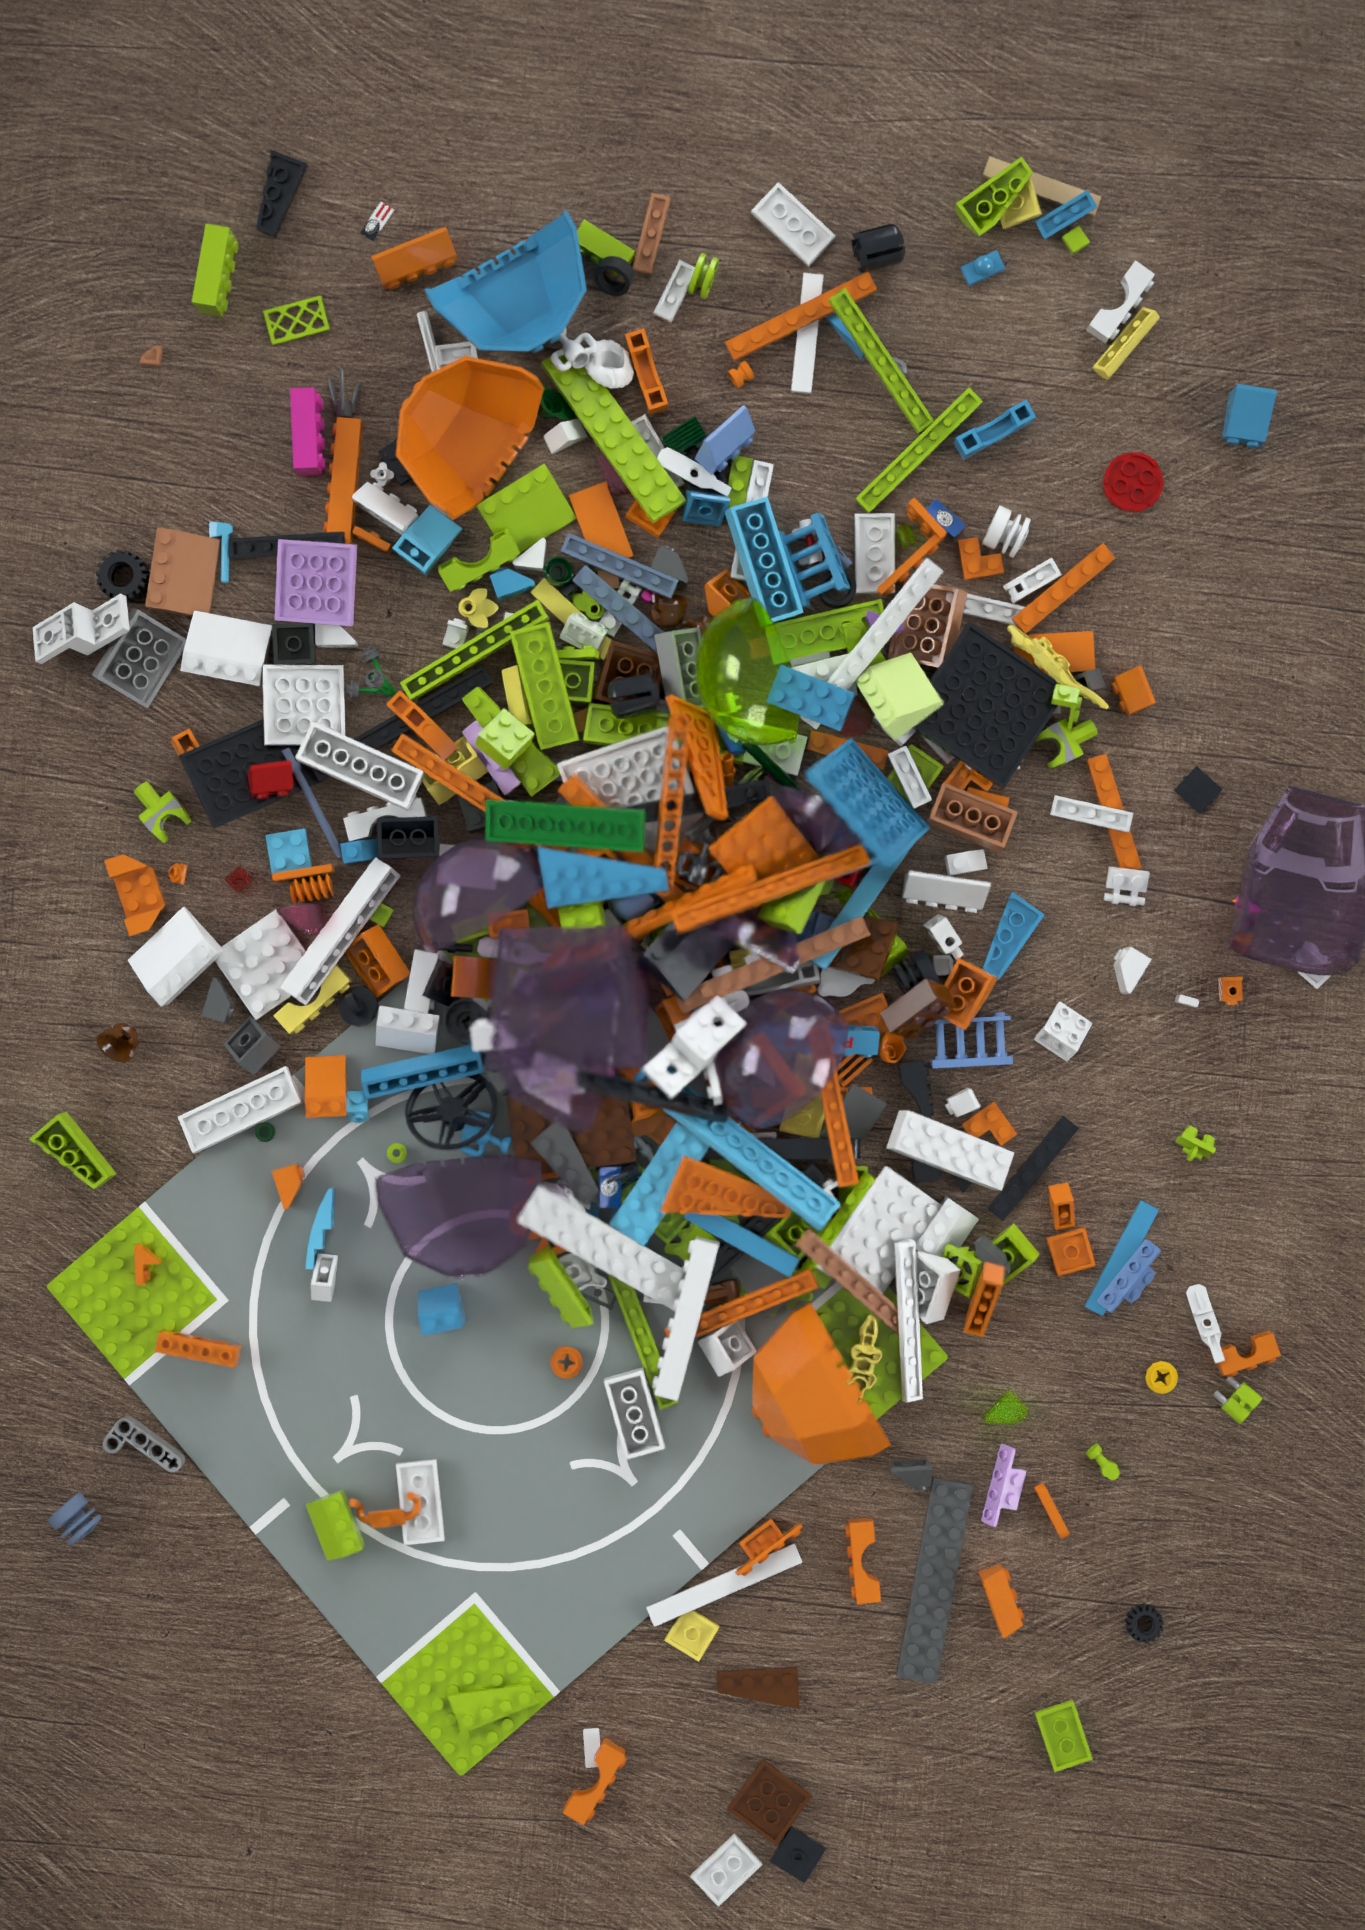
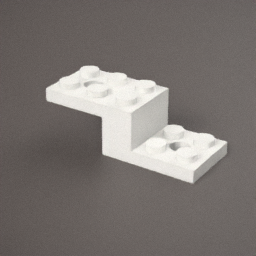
M119 594L94 610L74 602L34 626L35 662L43 664L68 648L88 656L129 632L126 596Z
M717 995L675 1033L672 1042L652 1059L642 1071L672 1099L714 1060L717 1052L745 1027L746 1022ZM715 1019L720 1020L723 1026L716 1027L712 1021ZM673 1067L677 1073L670 1075L667 1073L666 1068Z

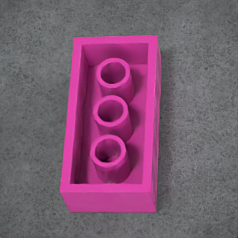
M314 387L290 388L293 468L299 477L323 476V470H326V459L323 458L322 450H325V438H322L321 430H325L324 418L321 417V411L324 410L323 398H321L320 393H317Z

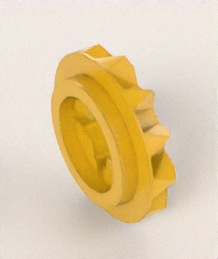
M1159 1361L1152 1363L1147 1369L1145 1379L1147 1386L1152 1391L1165 1394L1175 1388L1178 1374L1170 1363ZM1157 1370L1162 1374L1166 1373L1164 1377L1166 1384L1160 1380L1155 1381L1158 1378Z

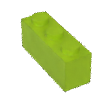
M583 220L578 228L577 235L580 253L590 256V259L597 265L605 257L610 256L620 257L629 264L634 260L635 251L588 221ZM608 270L613 275L617 276L619 274L614 270Z

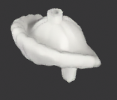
M603 339L596 341L598 347L593 353L589 354V361L585 365L588 375L598 384L610 389L623 388L625 385H628L634 375L633 362L629 357V352L612 340Z

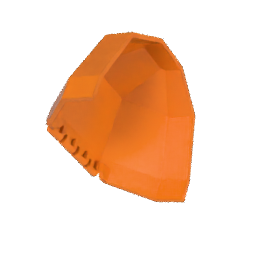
M464 356L424 376L420 382L415 384L412 394L404 400L400 410L396 456L437 511L454 520L476 508V505L483 502L484 496L488 497L496 486L491 481L494 480L498 483L507 470L502 465L510 466L518 454L514 448L516 447L521 450L529 439L525 435L530 434L534 428L544 387L538 377L522 367Z
M809 1301L793 1309L753 1355L752 1405L754 1408L751 1411L756 1420L760 1418L763 1426H761V1429L766 1438L770 1436L773 1441L813 1465L875 1455L891 1446L875 1416L871 1414L872 1411L866 1400L857 1403L856 1400L863 1397L855 1382L847 1385L846 1382L850 1381L853 1377L845 1363L838 1367L836 1366V1364L842 1361V1358L836 1347L832 1348L833 1342L812 1303Z

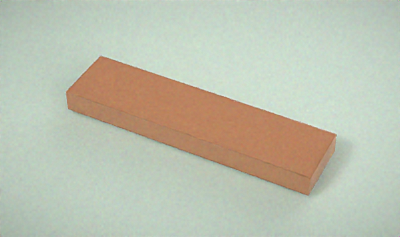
M651 193L632 268L634 272L652 276L671 197Z

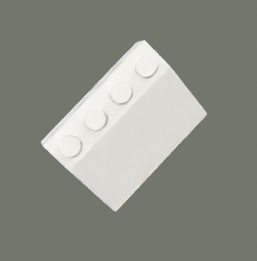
M194 611L183 651L180 671L261 686L263 685L262 666L267 665L273 631L272 625Z
M910 871L904 877L901 899H906V903L918 904V901L926 902L925 906L937 907L938 904L946 905L945 909L957 910V907L965 908V912L977 913V910L983 909L991 883Z
M183 907L128 959V962L147 992L162 1007L170 1004L224 952V949L186 907Z

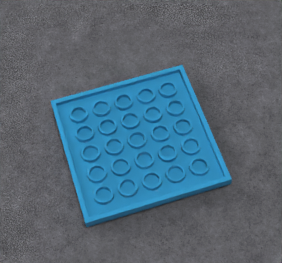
M852 738L805 773L808 781L818 788L822 793V797L833 805L836 813L847 821L850 829L862 838L864 845L876 854L878 861L887 868L930 829L929 825Z

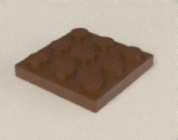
M864 915L863 919L870 936L842 947L828 968L880 981L899 925L895 922Z
M762 1759L727 1806V1810L776 1846L811 1799L812 1794L765 1759Z

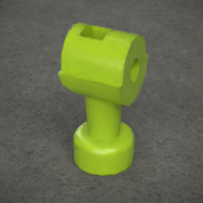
M1098 1444L1090 1447L1085 1454L1089 1459L1097 1461L1102 1475L1110 1480L1117 1479L1120 1474L1117 1468L1118 1465L1111 1460H1107L1101 1454L1102 1448Z

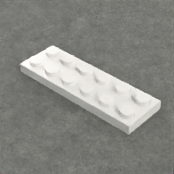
M285 1066L180 1115L178 1119L192 1153L196 1154L303 1102L289 1068Z

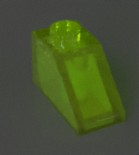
M1009 1389L981 1418L986 1424H1015L1017 1421L1021 1422L1026 1418L1029 1409Z

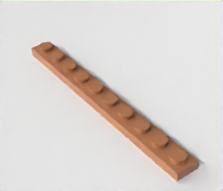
M861 916L699 984L685 1002L677 996L676 999L682 1013H687L708 1004L717 995L720 998L870 936V933Z

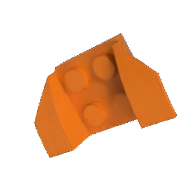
M124 854L104 860L109 877L114 879L127 918L124 919L129 937L149 931L160 911L166 907L154 868Z
M636 1054L616 1059L620 1076L625 1075L626 1079L635 1081L634 1076L640 1071V1068L649 1063ZM653 1081L644 1082V1084L657 1086ZM631 1102L635 1118L631 1119L634 1137L653 1133L668 1113L661 1108Z

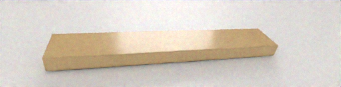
M989 156L982 177L991 179L1008 167L1010 163ZM1035 172L1031 176L1036 197L1058 205H1063L1084 192V190ZM1090 193L1098 208L1101 196ZM1097 208L1086 215L1094 217Z

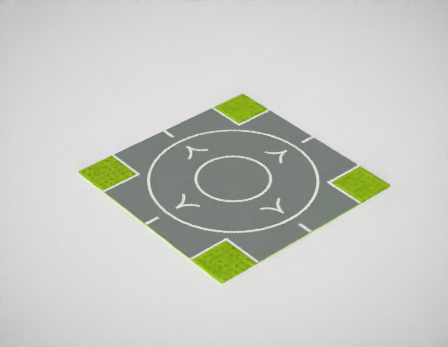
M540 878L531 895L544 884ZM508 892L483 914L507 908L508 906L504 905L503 902ZM527 900L523 910L528 909L530 933L526 934L527 938L515 939L514 935L506 936L507 941L534 945L541 952L553 954L558 944L565 939ZM484 936L457 943L471 944L472 953L457 951L456 953H447V951L443 950L437 952L443 961L453 964L454 956L490 959L488 999L460 997V999H470L477 1002L488 1012L491 1022L497 1023L516 1039L517 1044L514 1048L494 1050L497 1056L501 1055L504 1058L520 1047L527 1058L531 1053L541 1054V1051L532 1050L529 1046L531 1037H534L533 1034L544 1030L539 1017L529 1021L527 1017L542 1011L547 1015L561 1008L564 1010L567 1020L552 1025L550 1032L537 1038H554L563 1040L562 1042L575 1044L573 1055H560V1058L568 1059L572 1062L569 1073L574 1075L578 1068L588 1070V1062L600 1060V1058L603 1059L604 1057L607 1058L608 1056L612 1057V1059L636 1054L650 1062L670 1044L656 1013L611 961L591 972L590 977L592 981L599 979L605 983V974H611L620 1002L618 1015L607 1023L594 1021L585 1023L583 1014L589 1008L580 1003L577 988L582 984L586 996L600 1000L601 996L596 991L588 990L585 987L583 978L561 993H557L554 990L552 978L568 969L564 963L551 975L541 969L545 962H536L528 965L480 956L477 951L478 942ZM515 949L514 955L520 956L521 950ZM519 968L538 977L530 995L511 986ZM410 976L379 1001V1007L387 1006L404 1009ZM435 1001L434 1010H430L429 1014L442 1016L436 1053L468 1046L458 1042L447 1033L444 1026V1015L448 1006ZM379 1007L373 1021L361 1027L351 1025L315 1056L346 1055L348 1091L363 1090L361 1083L362 1069L428 1055L376 1046V1024ZM469 1020V1022H465V1025L469 1027V1025H473V1022ZM304 1065L292 1076L303 1103L264 1121L271 1123L275 1127L276 1133L271 1141L262 1142L257 1139L255 1135L257 1124L208 1147L47 1285V1288L457 1774L462 1776L649 1616L647 1606L675 1594L826 1463L813 1465L773 1441L770 1436L766 1438L761 1429V1426H763L760 1418L756 1420L751 1411L754 1408L752 1405L753 1355L733 1371L718 1377L698 1343L709 1333L697 1337L693 1341L678 1398L679 1403L660 1410L646 1376L665 1443V1449L626 1460L605 1388L604 1378L642 1368L643 1365L617 1298L612 1310L586 1299L592 1308L594 1324L571 1328L569 1323L565 1324L561 1319L559 1308H554L551 1304L549 1293L547 1291L543 1292L538 1282L540 1280L537 1275L533 1276L530 1273L528 1257L535 1253L543 1236L532 1240L518 1237L510 1227V1214L516 1204L531 1198L538 1185L540 1186L541 1181L529 1184L527 1176L517 1178L512 1141L506 1155L501 1152L499 1146L487 1143L485 1144L484 1154L479 1158L466 1155L460 1149L436 1150L423 1145L411 1134L405 1118L406 1104L414 1089L368 1099V1113L370 1117L369 1121L362 1123L350 1122L348 1115L306 1118ZM533 1067L541 1082L525 1092L519 1087L505 1097L498 1093L486 1071L479 1073L490 1082L498 1101L494 1126L490 1130L491 1135L501 1139L511 1136L506 1103L507 1097L532 1094L545 1079L554 1087L559 1071ZM617 1070L616 1075L614 1077L624 1079L625 1075L620 1076L619 1070ZM701 1072L687 1085L704 1098L709 1099L708 1085L702 1078L704 1074ZM462 1077L444 1081V1084L455 1098L475 1080ZM436 1083L435 1085L442 1099L447 1097L440 1083ZM432 1085L427 1086L419 1094L414 1103L413 1111L440 1105ZM484 1088L467 1108L472 1111L479 1110L490 1114L491 1098L488 1091ZM442 1121L413 1123L416 1130L424 1138L435 1143L439 1142ZM446 1125V1127H445V1132H444V1137H443V1140H442V1144L445 1143V1139H446V1135H447V1131H448L447 1125ZM463 1129L454 1133L450 1144L461 1142L462 1139L460 1138ZM753 1129V1130L750 1131L749 1133H757V1132H756L755 1129ZM647 1135L640 1136L646 1144L651 1146L652 1152L655 1155L661 1145ZM394 1143H401L407 1149V1156L400 1163H393L387 1157V1149ZM473 1143L468 1146L479 1150V1144ZM638 1147L636 1149V1162L646 1170L650 1161L646 1156H642ZM395 1149L393 1155L399 1157L400 1151ZM701 1159L700 1161L709 1165L710 1159ZM298 1163L299 1166H302L305 1173L304 1183L292 1206L284 1210L272 1171ZM732 1164V1166L737 1172L748 1176L742 1170H740L738 1167ZM552 1177L544 1181L555 1184L558 1180L562 1179L560 1177ZM335 1188L334 1228L326 1229L325 1248L317 1249V1255L318 1253L338 1255L335 1288L331 1302L311 1300V1281L314 1269H305L308 1243L318 1209L328 1189ZM600 1208L599 1220L609 1226L612 1208ZM738 1215L740 1225L743 1226L753 1216ZM688 1221L683 1228L688 1227L690 1225V1221ZM653 1232L649 1238L648 1248L683 1268L684 1261L677 1255L667 1254L664 1251L666 1243ZM678 1233L670 1242L681 1241ZM715 1236L718 1242H720L719 1247L726 1242L721 1238ZM548 1239L550 1246H554L553 1242ZM138 1243H143L163 1261L161 1264L147 1265V1268H150L151 1277L145 1285H135L134 1245ZM570 1251L563 1252V1253L558 1254V1255H556V1256L559 1258L561 1255H563V1254H565V1253H567V1252H570ZM731 1266L710 1284L715 1285L724 1280L737 1279L741 1297V1282ZM598 1267L595 1268V1273L606 1277L607 1284L605 1288L614 1291L607 1272ZM832 1278L825 1289L819 1287L811 1291L813 1299L810 1302L833 1342L832 1348L836 1347L842 1358V1361L836 1364V1366L838 1367L845 1363L847 1369H850L852 1360L851 1348L860 1342L859 1329L868 1315L874 1313ZM458 1282L467 1322L461 1328L422 1336L418 1318V1291ZM588 1286L581 1290V1292L609 1305L615 1295L596 1286ZM888 1286L883 1295L898 1307L897 1296ZM596 1289H600L602 1291V1295L596 1297L594 1295V1291ZM635 1289L660 1355L664 1357L666 1350L662 1349L665 1337H667L664 1329L668 1327L670 1318L674 1319L676 1311H673L664 1304L643 1302L644 1293ZM798 1301L793 1309L806 1303V1301ZM724 1302L703 1305L701 1313L724 1304ZM784 1305L778 1309L775 1316L763 1318L760 1312L739 1320L756 1351L793 1309H788ZM878 1317V1335L874 1347L881 1350L882 1358L875 1364L873 1371L877 1381L871 1389L865 1390L862 1400H866L872 1411L871 1414L875 1416L876 1420L902 1398L899 1335ZM919 1323L922 1380H924L945 1362L948 1356ZM165 1329L240 1344L242 1349L239 1364L232 1368L157 1353L155 1348L158 1333ZM564 1346L577 1349L582 1355L583 1360L581 1371L575 1377L569 1379L557 1376L553 1372L550 1363L553 1353L558 1348ZM567 1354L564 1360H558V1362L564 1363L565 1371H567L569 1364H575V1362L569 1360V1354ZM437 1459L445 1534L444 1541L404 1545L402 1525L372 1528L370 1524L362 1523L357 1517L356 1508L351 1507L365 1546L363 1550L346 1557L327 1561L305 1505L306 1503L344 1489L348 1502L351 1499L360 1501L364 1506V1512L367 1516L368 1512L400 1509L396 1464ZM531 1683L538 1700L537 1704L462 1734L448 1694Z

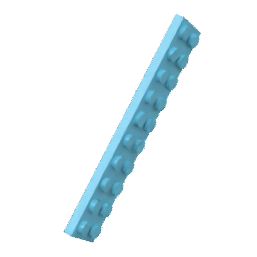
M688 1085L679 1091L703 1097ZM663 1109L819 1231L840 1205L836 1199L730 1117H728L725 1123Z

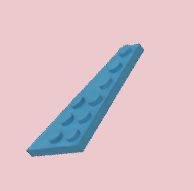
M538 847L548 908L669 890L666 869Z

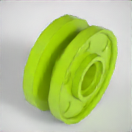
M702 252L695 266L688 293L693 295L697 288L700 287V298L706 299L716 275L719 258L714 257L708 265L706 264L707 254Z

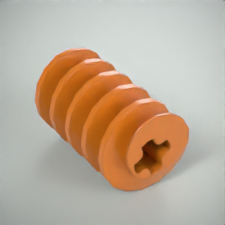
M326 873L324 880L318 875L317 881L310 876L309 882L302 877L300 884L297 879H294L293 885L290 884L293 904L298 903V898L301 903H305L306 897L311 902L314 900V895L317 900H321L322 894L325 899H329L330 893L334 897L333 885L328 873Z

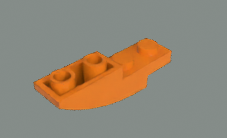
M399 691L386 704L392 712L443 760L446 761L459 748L403 692Z

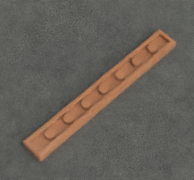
M808 1229L796 1243V1246L899 1335L898 1307Z

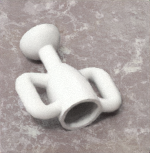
M566 328L560 334L561 339L557 341L563 344V348L554 352L550 357L551 362L559 371H566L571 366L581 368L587 364L589 354L593 353L598 347L597 342L589 333H582L574 341L566 337ZM582 340H585L590 347L583 348L580 343ZM565 355L568 361L566 364H563L558 357Z

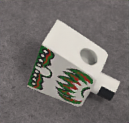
M938 914L922 925L942 953H949L953 961L963 955V952L958 947L962 944V941L946 917Z

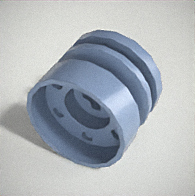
M81 1492L76 1494L47 1519L55 1530L62 1526L66 1528L61 1535L62 1539L69 1533L73 1536L66 1542L68 1546L81 1541L96 1527L102 1518L98 1514L91 1520L89 1515L95 1509L92 1508L87 1512L83 1510L88 1501Z

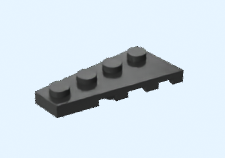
M561 1116L532 1141L531 1144L580 1201L585 1204L599 1192V1188Z

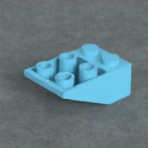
M430 505L403 533L392 549L398 556L427 577L462 531V528Z

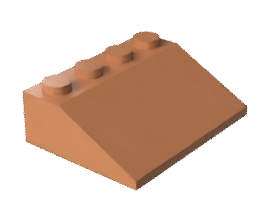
M157 527L145 607L152 611L193 616L194 611L210 613L221 540Z
M904 580L903 587L908 582V580ZM933 584L902 622V625L905 626L902 633L892 636L887 658L892 659L911 652L919 665L938 669L958 638L968 592L958 588Z

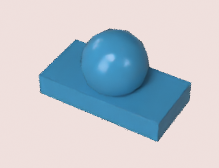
M996 250L961 266L960 270L968 286H971L1005 270V266Z

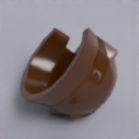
M657 593L652 594V602L655 605H651V619L654 620L657 626L675 627L683 620L689 600L675 594L672 595L671 599Z
M125 1023L111 1025L97 1036V1045L103 1054L116 1062L122 1063L129 1062L132 1059L133 1052L140 1041L137 1040L138 1033L136 1028Z

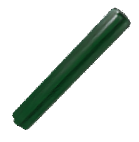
M746 739L743 742L742 747L792 796L801 792V787L752 739Z

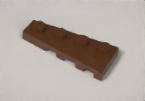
M797 1667L717 1671L718 1693L800 1709Z

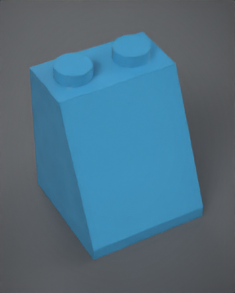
M1237 384L1228 396L1222 441H1227L1229 445L1247 444L1248 448L1261 447L1266 441L1277 390Z
M458 1282L418 1291V1318L422 1336L461 1328L467 1322Z

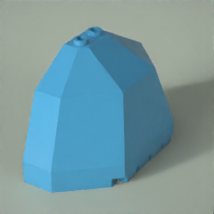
M567 210L563 211L562 215L529 236L527 243L524 240L513 246L515 255H512L510 249L495 256L499 264L495 265L494 261L490 259L478 266L481 272L479 275L474 268L463 274V277L458 276L430 290L429 288L425 289L424 293L434 311L479 351H532L534 354L544 348L542 344L548 341L552 344L561 339L560 334L563 333L587 290L577 229Z

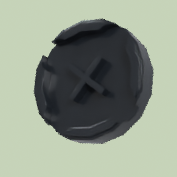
M357 986L343 993L339 1000L338 1010L346 1023L361 1027L374 1020L379 1005L372 991L365 987Z

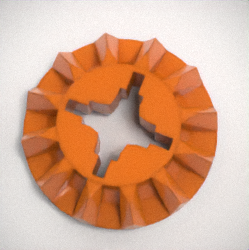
M564 1346L558 1348L553 1353L550 1363L553 1372L557 1376L569 1379L575 1377L581 1371L583 1360L582 1355L577 1349ZM567 1354H569V1360L575 1362V1364H569L567 1371H565L564 1363L558 1362V1360H564Z

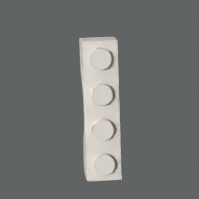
M1135 260L1121 281L1126 294L1125 303L1114 310L1100 309L1089 324L1087 331L1105 344L1109 338L1113 341L1120 331L1117 327L1120 323H1126L1131 316L1129 311L1132 306L1136 308L1143 299L1140 297L1142 292H1148L1154 284L1152 278L1155 274Z
M415 796L408 811L391 803H386L387 807L379 808L378 806L367 808V812L361 814L359 811L348 813V817L343 818L349 842L371 838L377 818L427 817L423 799Z

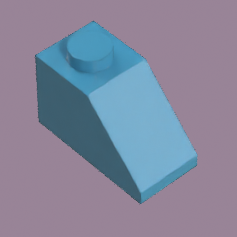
M499 568L490 575L499 601L536 587L534 580L510 569L504 570V568Z
M378 839L340 844L343 863L346 865L373 861L375 857L378 859Z

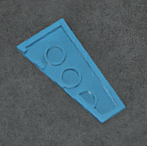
M1011 892L982 969L998 977L997 980H999L1045 914Z

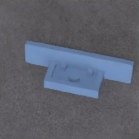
M1145 1239L1097 1299V1302L1110 1313H1113L1123 1299H1126L1131 1304L1134 1300H1137L1141 1295V1291L1152 1282L1156 1274L1150 1265L1160 1254L1161 1249Z

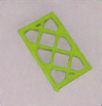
M321 295L263 311L272 345L330 330ZM318 301L319 308L316 312L307 308L309 303ZM297 306L301 308L296 318L286 313L290 308ZM304 310L314 315L309 325L299 320ZM281 313L276 323L270 320L268 314ZM284 316L294 321L289 330L279 325ZM317 317L323 320L324 327L317 329L312 327ZM297 323L306 327L305 332L292 333ZM277 328L287 333L285 337L275 340L274 333Z

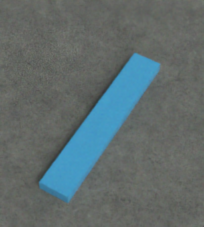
M1141 1200L1139 1201L1084 1305L1086 1308L1101 1316L1104 1315L1106 1309L1097 1302V1299L1139 1248L1159 1211L1158 1209Z
M687 1213L684 1216L688 1221L788 1277L792 1275L800 1260L795 1255L723 1215Z

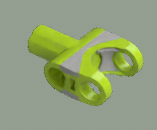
M1063 719L1039 734L1035 742L1052 740L1058 746L1057 756L1053 761L1047 763L1049 769L1066 764L1084 754L1079 744L1098 735L1091 719L1071 729L1067 728V719Z
M148 781L135 789L134 794L147 808L138 817L148 830L163 843L169 840L165 835L166 832L163 826L168 817L177 816L187 825L191 822V818L184 806L171 791L160 797Z

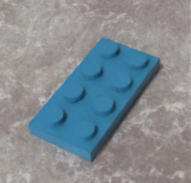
M781 664L766 702L841 731L856 694Z

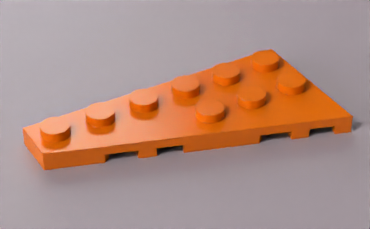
M671 694L666 698L671 714L679 713L685 715L690 721L687 758L707 814L724 820L728 817L717 726L714 720L715 714ZM681 717L675 720L677 729L683 726V719Z
M683 1155L660 1212L788 1218L791 1209L760 1184Z

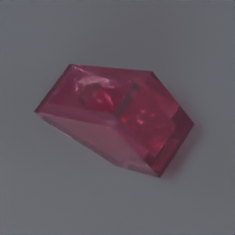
M597 454L596 460L608 488H610L609 491L616 495H621V493L626 495L628 488L605 456Z

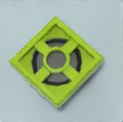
M949 1243L945 1246L943 1258L948 1259L960 1269L954 1290L970 1298L973 1296L983 1262L977 1259L975 1250L970 1252L969 1247L957 1248Z

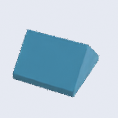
M686 490V503L683 505L681 519L685 522L720 527L725 511L730 503V498L725 495Z

